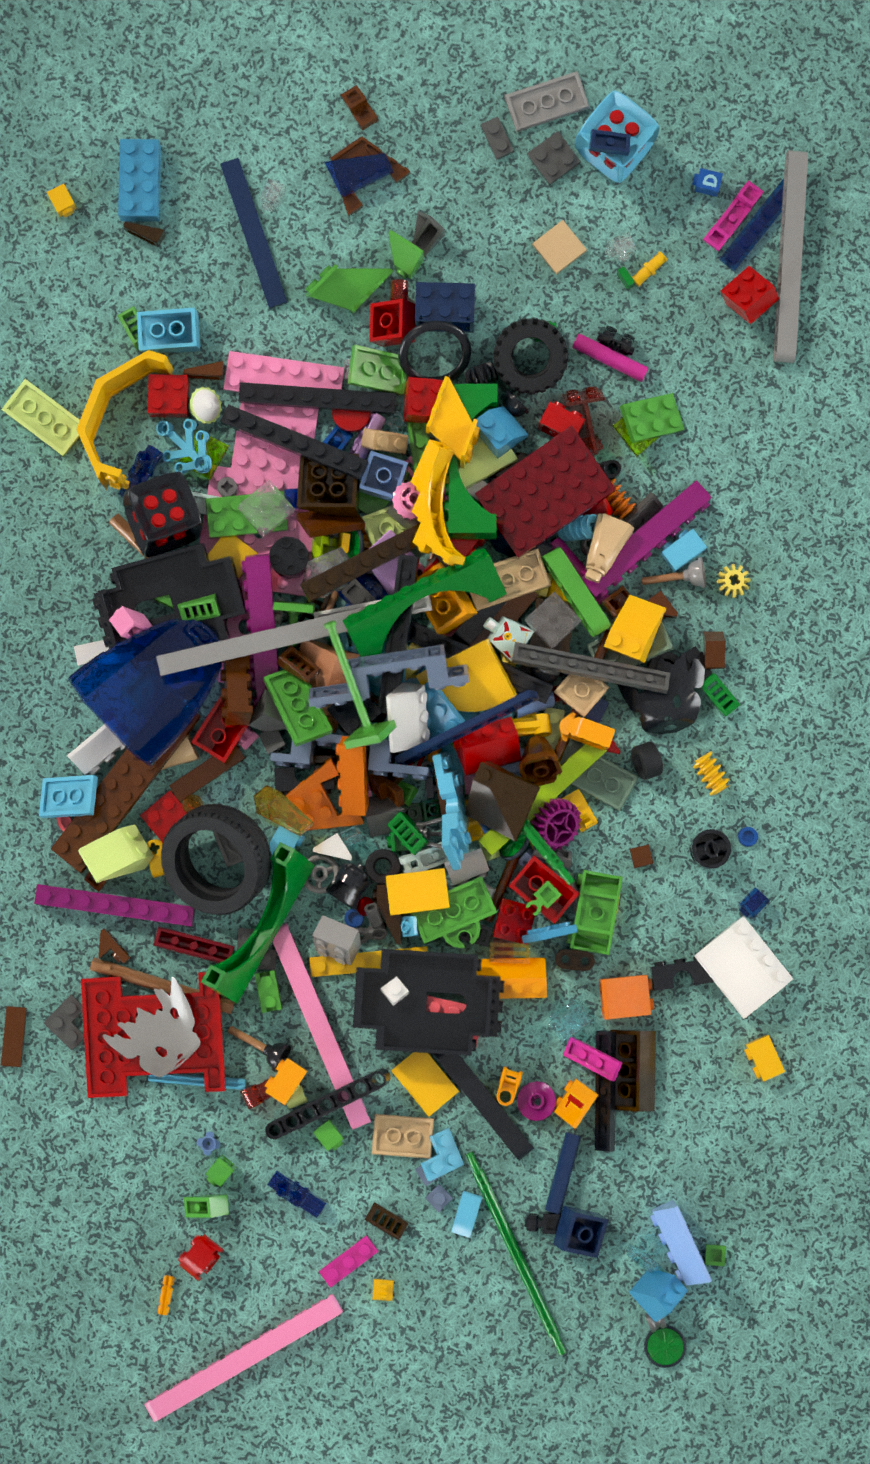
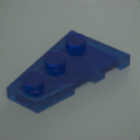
M385 153L324 162L341 198L394 172Z

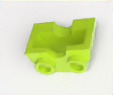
M327 536L313 537L311 564L321 565L322 567H333V563L340 564L341 552L337 551L339 539H332Z

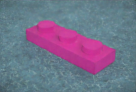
M570 1037L563 1053L567 1058L610 1081L616 1080L622 1066V1062L575 1037Z
M366 1235L319 1270V1273L331 1288L375 1255L378 1249Z

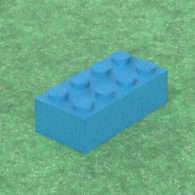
M120 139L118 216L121 221H160L161 144L159 139Z

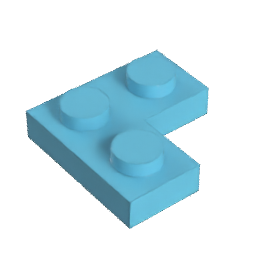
M449 1128L429 1136L437 1155L420 1163L428 1181H432L464 1165Z

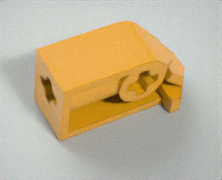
M573 712L561 720L559 730L562 741L567 742V739L570 738L603 751L610 747L615 729L585 718H575L576 713Z

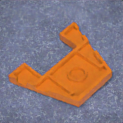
M331 757L320 768L313 771L310 777L303 780L286 795V800L303 831L364 824L362 816L342 815V812L337 813L322 782L339 775Z

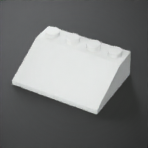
M744 916L733 922L694 955L743 1019L793 980L792 976Z

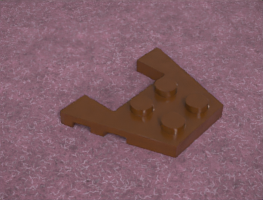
M363 136L330 158L348 216H351L363 207L353 189L380 170L385 168L396 184L410 174L409 169L400 165L394 158L386 155L380 148Z

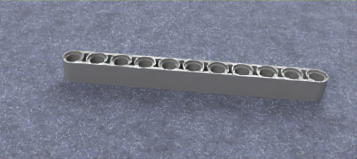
M787 150L785 156L777 284L779 300L776 302L774 362L794 363L796 359L808 153L802 151Z
M365 607L156 656L160 676L330 636L324 624L332 620L336 621L337 633L347 632L342 620L352 613L363 610Z

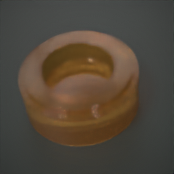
M194 794L186 796L182 803L183 810L186 813L203 805L202 799Z

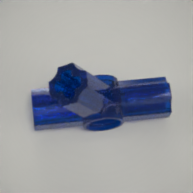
M148 444L145 451L138 452L135 462L128 473L127 481L130 482L128 489L147 481L149 477L153 476V470L163 455L161 451ZM121 488L118 495L124 497V493L128 489Z
M277 1170L267 1185L276 1190V1194L279 1197L286 1199L296 1207H301L317 1218L325 1207L326 1202L309 1192L310 1190L307 1187L304 1188L299 1185L298 1181L291 1180Z

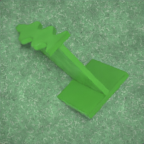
M336 264L332 267L328 265L319 274L321 277L319 281L315 279L305 288L308 291L305 296L342 307L354 313L386 280L393 270L391 268H337Z

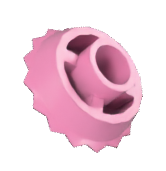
M411 482L402 483L400 486H397L396 491L393 492L394 497L392 499L394 503L393 508L397 510V514L410 520L418 518L411 511L420 493Z

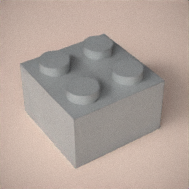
M322 915L312 935L315 950L323 957L330 956L335 958V961L344 965L347 963L352 965L361 947L359 930Z

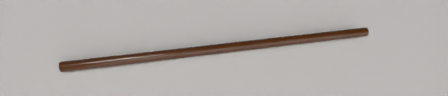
M605 630L594 658H605L608 649L604 647L610 630ZM572 708L570 713H576L575 718L579 717L580 714ZM561 736L554 750L559 761L562 759L570 738L567 739V742L562 741ZM520 856L506 863L492 897L496 911ZM495 914L485 918L484 920L492 923Z

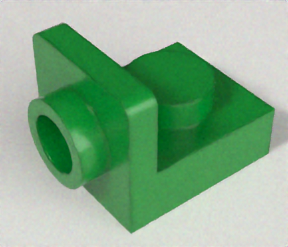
M390 832V836H387V847L391 848L392 852L408 851L393 832Z

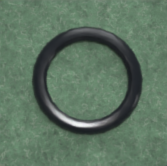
M436 320L424 322L415 326L403 338L398 352L399 364L408 377L444 380L445 376H447L451 381H454L465 371L470 362L472 353L471 343L466 333L452 323ZM444 330L453 334L461 344L462 356L459 364L451 372L442 376L427 377L417 373L411 367L408 360V349L411 343L424 332Z

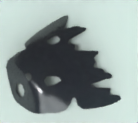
M700 652L698 659H693L692 667L688 672L686 653H682L681 657L677 658L673 665L670 662L664 661L662 656L659 657L656 670L670 673L669 687L666 694L645 689L639 694L635 687L617 684L630 710L641 713V726L645 732L655 734L676 733L694 724L701 705V699L694 691V688H701L704 683L705 656L703 652ZM676 695H679L681 700L680 707L675 708L672 704ZM666 716L671 717V720L665 721L664 719ZM668 725L676 726L673 730L664 729Z

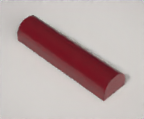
M158 926L153 943L155 947L215 963H221L233 955L235 951V946Z

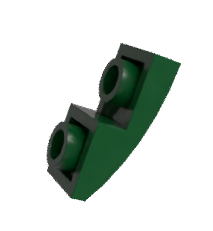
M439 799L413 803L409 807L406 805L401 806L405 809L403 813L408 814L414 823L426 822L442 817Z

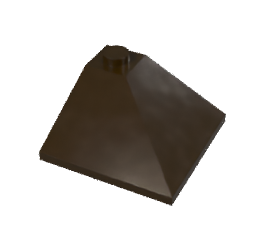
M350 453L359 457V454L357 453ZM300 456L297 508L336 517H358L359 480Z
M490 761L481 762L472 782L464 815L513 841H517L540 787Z

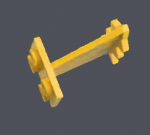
M445 376L432 408L430 419L426 425V433L430 434L431 432L440 442L445 443L455 451L453 455L461 461L460 467L464 468L466 462L470 463L473 445L476 446L478 442L480 428L477 427L478 420L474 419L472 423L450 378Z

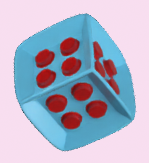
M613 90L583 124L580 132L576 135L575 148L584 159L611 180L621 183L648 153L658 137L660 128L657 122L645 110L624 94ZM591 130L631 134L629 155L589 151Z

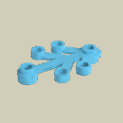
M186 419L183 423L186 442L174 431L171 422L162 420L157 424V434L169 437L182 449L164 451L162 454L163 460L169 463L184 457H190L193 460L188 463L177 462L174 467L175 472L185 474L188 470L194 469L202 474L209 472L212 467V460L206 454V442L209 440L208 432L199 430L196 433V440L198 441L197 453L194 449L193 433L197 427L195 420Z

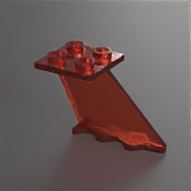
M596 386L587 387L585 391H578L577 389L568 390L566 394H562V398L566 407L581 404L587 436L581 439L589 451L596 455L604 448L598 435L594 436L588 403L604 401L605 396L601 389Z

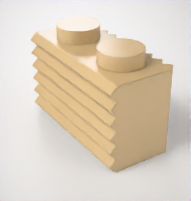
M364 428L361 446L362 448L405 454L408 435Z

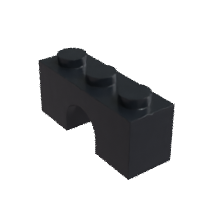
M314 766V771L321 766ZM294 767L274 768L275 792L280 793V796H286L301 783L296 778ZM335 777L322 782L327 794H331V790H335Z
M693 957V961L687 962L685 958L674 959L673 964H666V961L654 962V966L650 967L654 991L674 988L673 979L679 971H686L690 974L692 985L714 982L695 957Z

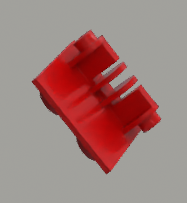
M502 898L493 937L523 944L522 936L528 935L527 931L532 930L535 918L533 913L536 910L531 906L526 908L527 904Z

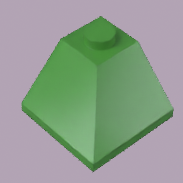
M390 230L389 244L394 268L397 270L396 274L403 279H406V277L412 279L424 261V251Z

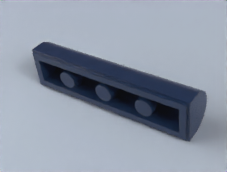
M570 1132L565 1133L545 1210L549 1212L561 1213L581 1141L580 1135Z

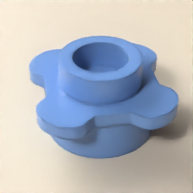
M207 1132L205 1137L197 1140V1145L201 1147L204 1155L207 1156L214 1149H219L221 1145L214 1138L213 1132Z

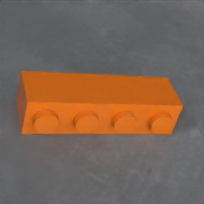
M342 736L340 743L336 745V755H339L337 773H340L338 790H341L339 807H342V815L366 816L369 808L366 745L346 749L344 741L349 736Z

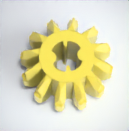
M732 564L731 571L725 566L723 568L725 573L719 572L718 576L723 579H718L717 584H723L719 591L727 589L725 596H728L730 591L733 598L736 597L737 592L742 596L744 594L742 589H749V586L745 583H749L751 579L744 578L748 571L741 573L742 566L735 570V564ZM729 577L731 579L733 577H736V582H738V585L736 583L734 585H731V580L729 579Z

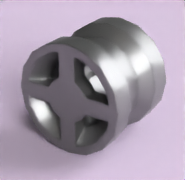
M224 477L219 480L217 489L222 497L236 496L238 487L234 479Z
M648 1313L644 1314L652 1333L656 1332L657 1328L667 1327L664 1318L655 1322Z

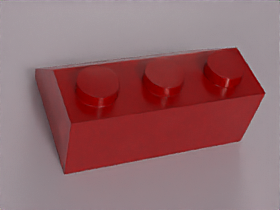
M220 696L191 743L225 763L249 725H225V719L221 718V707H225L224 700H221Z
M511 717L496 720L453 742L466 776L476 774L481 762L490 761L498 766H504L521 761L518 732Z
M533 856L510 883L508 888L528 903L537 899L533 894L549 881L560 892L561 896L548 909L542 905L540 914L554 925L580 893L572 886H569L566 881L538 858ZM530 905L535 910H537V907L535 905Z

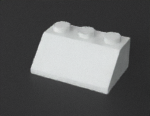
M402 683L386 696L388 721L394 720L397 726L389 734L390 752L395 753L409 750L429 740L430 731L427 727L429 714L426 711L427 693L425 692V685Z
M111 718L67 756L84 775H94L101 769L99 766L103 762L109 763L116 757L115 752L119 749L122 751L131 744L130 740L132 737L118 720Z

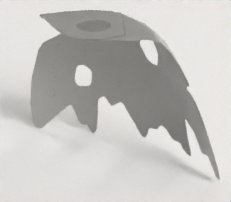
M175 977L171 978L170 996L163 989L158 990L154 988V992L163 1006V1011L157 1009L156 1014L153 1015L137 1008L138 1016L136 1017V1023H118V1026L131 1039H125L117 1034L114 1037L106 1034L103 1035L104 1040L124 1057L133 1059L140 1055V1067L157 1077H163L179 1067L199 1048L201 1042L197 1034L192 1031L195 1020L187 998ZM173 1007L176 1008L179 1014L177 1019H174L170 1013ZM160 1046L166 1049L167 1056L161 1057L155 1048ZM182 1053L183 1056L177 1059V1056ZM183 1058H185L181 1063H179V1064L176 1066V1064H177L179 1061H181Z

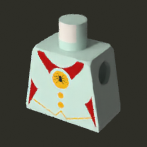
M504 616L498 622L489 617L483 625L484 628L491 632L488 636L489 641L511 662L515 642L526 644L534 633L529 627Z

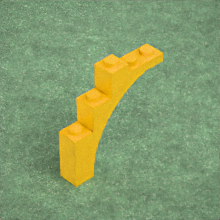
M429 440L410 481L417 487L416 490L420 492L411 512L421 522L412 542L419 547L418 550L425 554L431 552L441 556L443 562L448 565H463L466 558L451 543L443 514L444 484L448 467L455 451L445 443Z

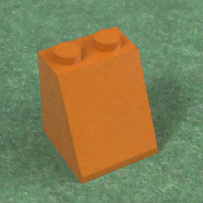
M647 975L599 979L603 1019L651 1015V1010H654L653 998L649 997V990H652L651 978L648 979Z

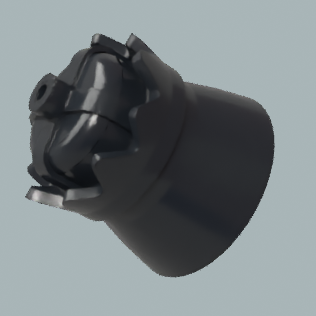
M344 863L340 865L336 873V879L327 886L326 892L356 911L362 893L373 882L369 883L367 881L368 875L363 871L365 867L358 864L355 866L352 863L348 865Z

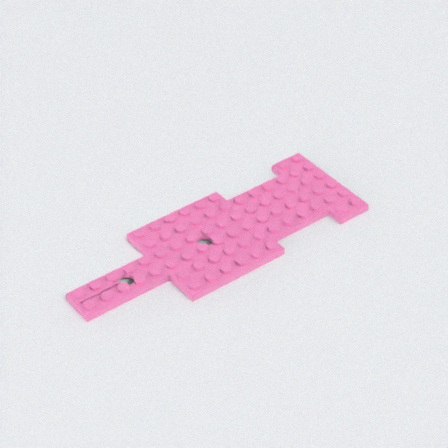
M229 351L224 390L239 392L240 382L342 389L345 368ZM241 403V410L315 439L319 409ZM237 431L231 468L212 465L207 495L222 497L218 492L217 485L219 480L224 477H230L236 482L238 487L236 496L284 491L288 531L271 532L264 538H257L254 534L236 537L258 554H269L272 545L284 536L299 539L306 546L309 553L307 570L299 577L286 579L279 576L270 563L272 590L276 593L306 597L300 584L314 576L315 564H311L313 537L310 538L296 519V513L307 511L297 508L300 456ZM204 515L200 543L205 544L208 554L220 538L210 539L207 515ZM244 572L239 582L244 600H248V592H244L243 580H247L246 572ZM250 612L227 619L230 638L248 635L242 634L239 631V624L242 620L250 619ZM253 654L249 655V661L253 658ZM223 663L220 665V670H223ZM250 668L248 673L251 676L250 687H252V678H255V671ZM219 671L218 682H219V683H224V681H220V671Z

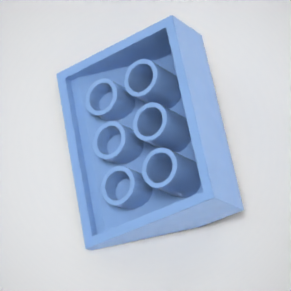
M671 1200L652 1209L653 1215L650 1218L654 1227L659 1226L661 1233L658 1234L662 1244H667L670 1250L667 1252L671 1264L676 1263L678 1270L675 1273L679 1281H684L686 1286L711 1282L709 1273L677 1204Z

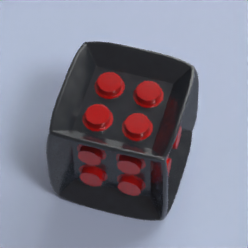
M172 472L152 478L125 491L123 506L126 517L144 557H153L192 543L201 536L203 524L191 489L181 472Z

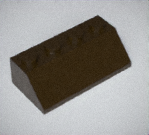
M610 1030L616 1031V1059L622 1062L616 1078L615 1110L655 1111L656 1031Z

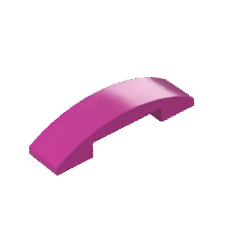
M748 180L718 222L714 224L704 237L703 241L719 252L764 191Z

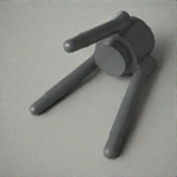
M442 817L416 823V826L426 840H429L431 836H442V832H431L430 828L426 827L442 822ZM429 841L426 844L427 846L443 849L441 844Z

